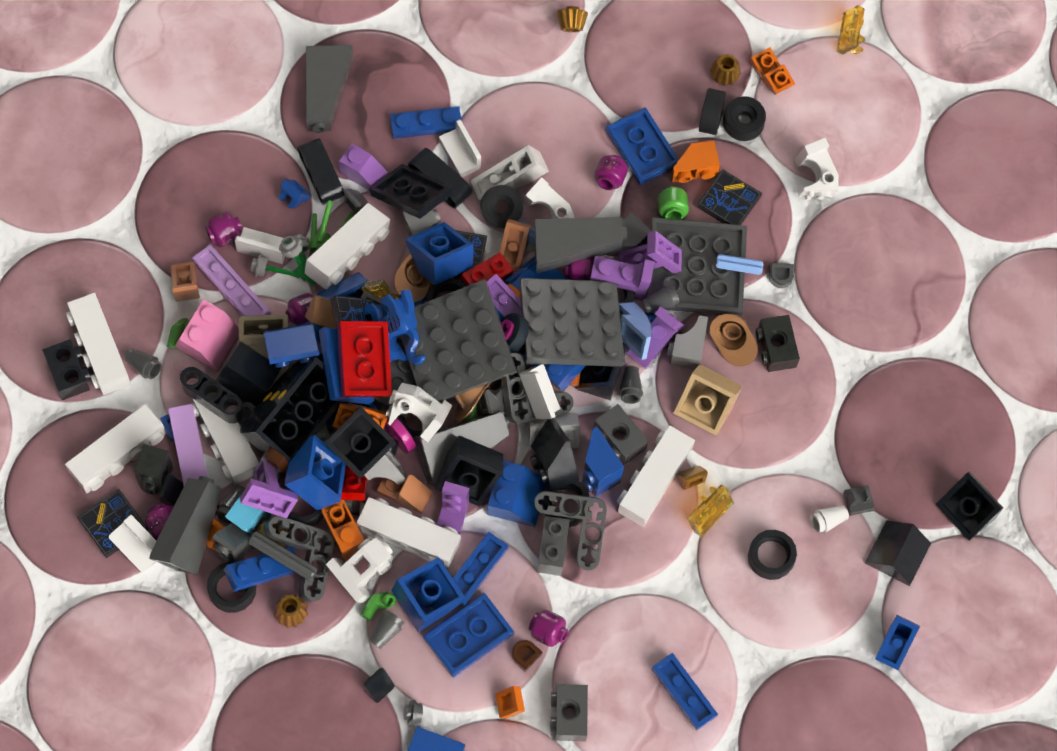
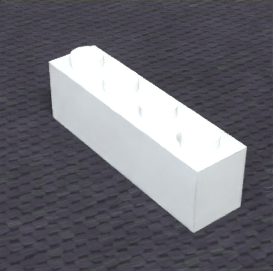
M367 203L306 260L305 274L326 290L333 284L337 285L348 269L353 270L363 255H369L378 241L382 242L385 240L390 232L388 229L390 219Z
M92 293L68 302L70 311L66 312L70 325H76L78 332L74 333L78 346L85 347L86 353L82 354L87 368L92 367L95 374L90 376L95 389L101 388L103 395L130 386L129 377L96 294Z
M210 392L206 397L215 398L218 393ZM192 398L193 403L191 404H193L195 418L200 416L203 424H200V428L205 438H211L213 444L210 447L215 458L221 457L224 463L221 469L227 480L231 478L234 485H237L254 477L253 472L259 462L248 440L240 433L241 427L239 423L233 424L224 421ZM230 406L226 408L227 412H233Z
M144 404L65 464L67 470L86 494L91 490L95 491L104 484V480L108 477L119 474L128 462L137 460L144 444L154 446L160 443L166 434L164 426L147 405Z
M670 425L666 432L661 430L654 442L657 444L654 451L649 450L642 461L645 464L641 471L636 470L629 482L632 486L628 491L623 490L618 498L617 503L620 504L618 513L644 527L693 449L695 440Z
M368 497L356 523L361 533L373 538L376 537L382 542L385 541L387 544L428 561L439 557L447 569H449L461 542V535L455 529L444 526V528L437 526L433 520L427 517L418 518L413 516L412 512L405 508L399 507L396 509L389 506V503L381 498L372 499Z

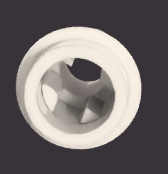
M843 505L819 509L810 515V523L815 532L826 533L847 520L849 514Z

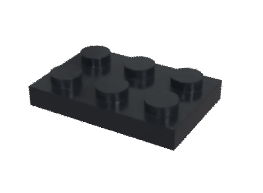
M404 164L399 165L369 188L372 197L419 219L453 194L452 186Z

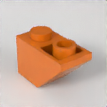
M715 141L691 143L673 167L672 182L686 183L692 179H711L714 176H718L720 162Z
M341 500L322 508L321 512L328 530L334 539V544L342 560L345 561L359 551L358 546L364 539L345 501Z

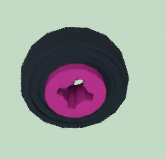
M510 313L501 319L500 322L510 352L517 353L527 339L529 323L520 314Z

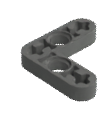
M511 353L513 360H515L517 373L514 374H517V377L506 376L501 378L506 416L513 423H527L540 420L536 419L519 375L525 371L523 357L518 353ZM514 381H517L520 390L517 394L513 395L510 386ZM554 392L558 402L564 399L560 409L554 412L555 416L570 412L573 407L572 396L567 392ZM513 399H521V401L513 402ZM521 408L522 413H520L518 416H515V411H518V409Z
M548 490L539 492L534 502L536 509L540 513L582 519L577 563L586 571L595 569L600 561L607 513L605 502L597 497ZM544 495H547L550 501L557 502L556 496L562 497L559 503L560 511H554L556 505H548L547 509H543L542 504L538 503L539 499H543ZM567 499H574L578 503L577 510L572 513L566 512L563 508L564 502ZM595 502L598 503L600 508H603L602 512H598L596 521L601 520V525L594 522L586 523V518L592 520V511L588 510V507H592ZM589 527H595L599 531V536L594 541H589L584 536L585 530ZM583 543L589 546L598 545L597 550L592 548L591 555L595 558V561H591L590 565H585V560L581 559V556H586L587 547L582 548Z
M281 516L268 519L264 524V533L269 539L306 551L305 561L311 564L313 560H317L321 564V572L316 573L311 581L301 576L298 588L299 596L303 598V601L311 603L320 600L325 591L329 572L326 564L331 560L334 548L332 535L327 531ZM278 523V524H277V527H278L279 529H282V530L288 529V531H287V532H285V531H280V532H278V533H275V532H276V529L273 528L272 525ZM296 529H300L304 533L303 542H298L294 538V531ZM322 538V542L325 543V546L320 549L321 544L318 543L317 540ZM312 586V590L315 591V594L311 595V592L307 590V587Z

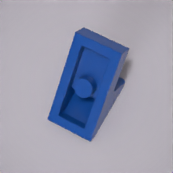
M896 615L875 659L899 670L920 625Z

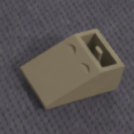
M288 315L239 316V343L243 342L268 358L263 331L290 327ZM290 365L282 367L281 371L279 372L278 376L274 380L269 390L273 387L277 380L290 368Z

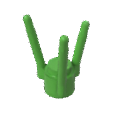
M331 200L327 202L321 228L317 234V214L313 213L311 238L308 244L310 251L313 253L331 238V235L325 232L332 205ZM350 212L340 228L354 216V212Z

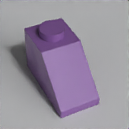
M354 144L350 145L339 160L340 174L367 190L389 174L370 153Z

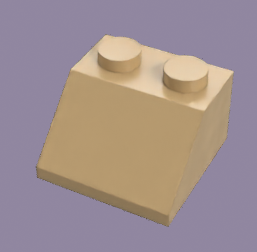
M699 364L693 371L673 414L717 436L743 386Z

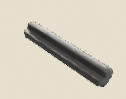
M258 531L251 535L249 539L251 546L307 580L311 581L315 577L318 569L314 565Z

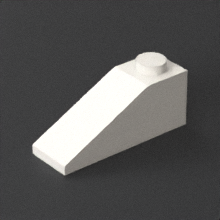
M528 145L470 181L479 201H481L484 193L491 187L506 185L516 189L533 182L549 172L541 153Z

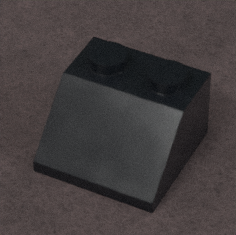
M361 406L324 440V443L360 479L396 444L395 440Z
M555 418L547 419L531 444L533 456L530 457V462L535 471L538 470L542 483H547L553 491L579 481V476L570 440Z
M459 435L447 452L435 484V489L442 491L445 481L469 488V503L480 506L503 474V454Z

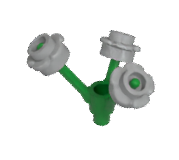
M302 234L287 236L282 239L279 245V251L287 258L294 257L299 264L294 271L269 266V258L262 257V254H260L258 258H253L251 272H255L256 278L258 276L265 277L266 271L286 274L295 278H301L313 287L316 282L305 274L306 257L304 252L309 250V238L303 237Z

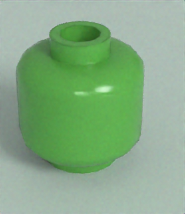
M671 186L659 193L657 197L658 210L662 218L682 220L688 214V196L683 189Z

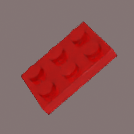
M338 322L341 397L392 396L388 322Z

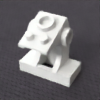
M826 138L804 146L794 159L797 168L807 166L815 174V184L803 188V191L798 194L799 197H805V200H811V197H817L819 200L830 199L838 191L839 175L827 151L829 144Z
M542 177L523 199L529 206L533 204H543L551 211L552 219L575 218L570 204L556 193ZM557 211L563 212L564 217H559Z
M401 383L398 390H393L389 401L391 405L386 412V416L390 417L388 424L391 425L397 416L402 413L416 415L422 422L423 432L420 437L429 442L443 425L452 405L446 400H443L442 403L438 402L418 386Z
M376 537L373 540L366 539L358 546L359 551L346 563L340 558H332L326 564L357 603H366L372 596L365 588L368 580L377 572L379 575H382L393 567L392 560L395 559L392 555L393 551L385 541L381 543ZM365 557L371 566L361 575L355 566Z

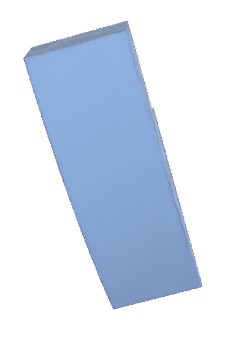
M635 302L619 303L622 340L641 359H646L652 332L650 322L646 314Z

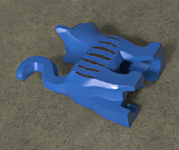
M410 290L400 291V299H394L389 294L381 298L382 304L375 306L374 303H371L364 307L365 312L371 314L372 321L388 322L390 362L400 359L402 361L409 360L414 365H420L425 361V355H416V348L420 340L416 329L417 320ZM403 335L410 337L406 348V355L396 342L397 338Z

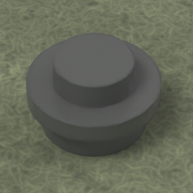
M410 700L409 705L404 707V720L408 721L409 726L420 724L423 716L422 703H417L416 700Z

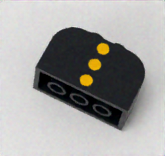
M313 357L305 363L296 362L277 380L243 422L240 433L262 454L271 447L283 455L289 463L308 438L316 435L339 407L342 401L330 400L324 363L317 357Z

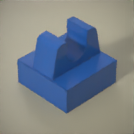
M285 179L280 185L282 191L279 199L285 201L290 196L291 202L287 206L289 208H297L302 202H307L312 196L296 180Z

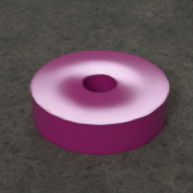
M389 417L384 426L386 431L393 439L399 442L398 447L404 453H409L416 447L412 436L397 418L389 425Z

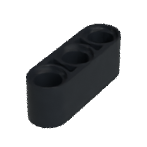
M318 138L297 146L299 156L321 204L324 205L329 200L335 201L343 198V187L321 139Z
M424 148L408 162V167L452 186L453 194L444 201L454 209L473 193L471 186L428 148Z
M187 367L181 372L180 381L182 388L188 396L228 423L234 424L242 419L244 415L241 399L196 367ZM189 379H198L197 383L193 385L187 384ZM210 392L218 393L215 398L206 397ZM231 405L238 407L234 412L226 411V408Z

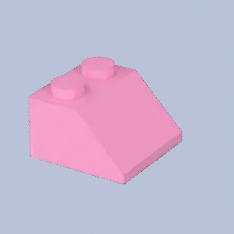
M203 299L175 347L217 371L238 337L239 327L224 311Z

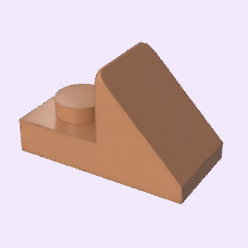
M508 219L499 252L514 271H517L522 265L529 245L528 238L531 225Z
M195 262L171 265L172 289L175 300L179 302L200 298Z
M409 474L406 481L400 485H397V483L388 478H383L377 489V494L422 514L432 495V490L416 477Z

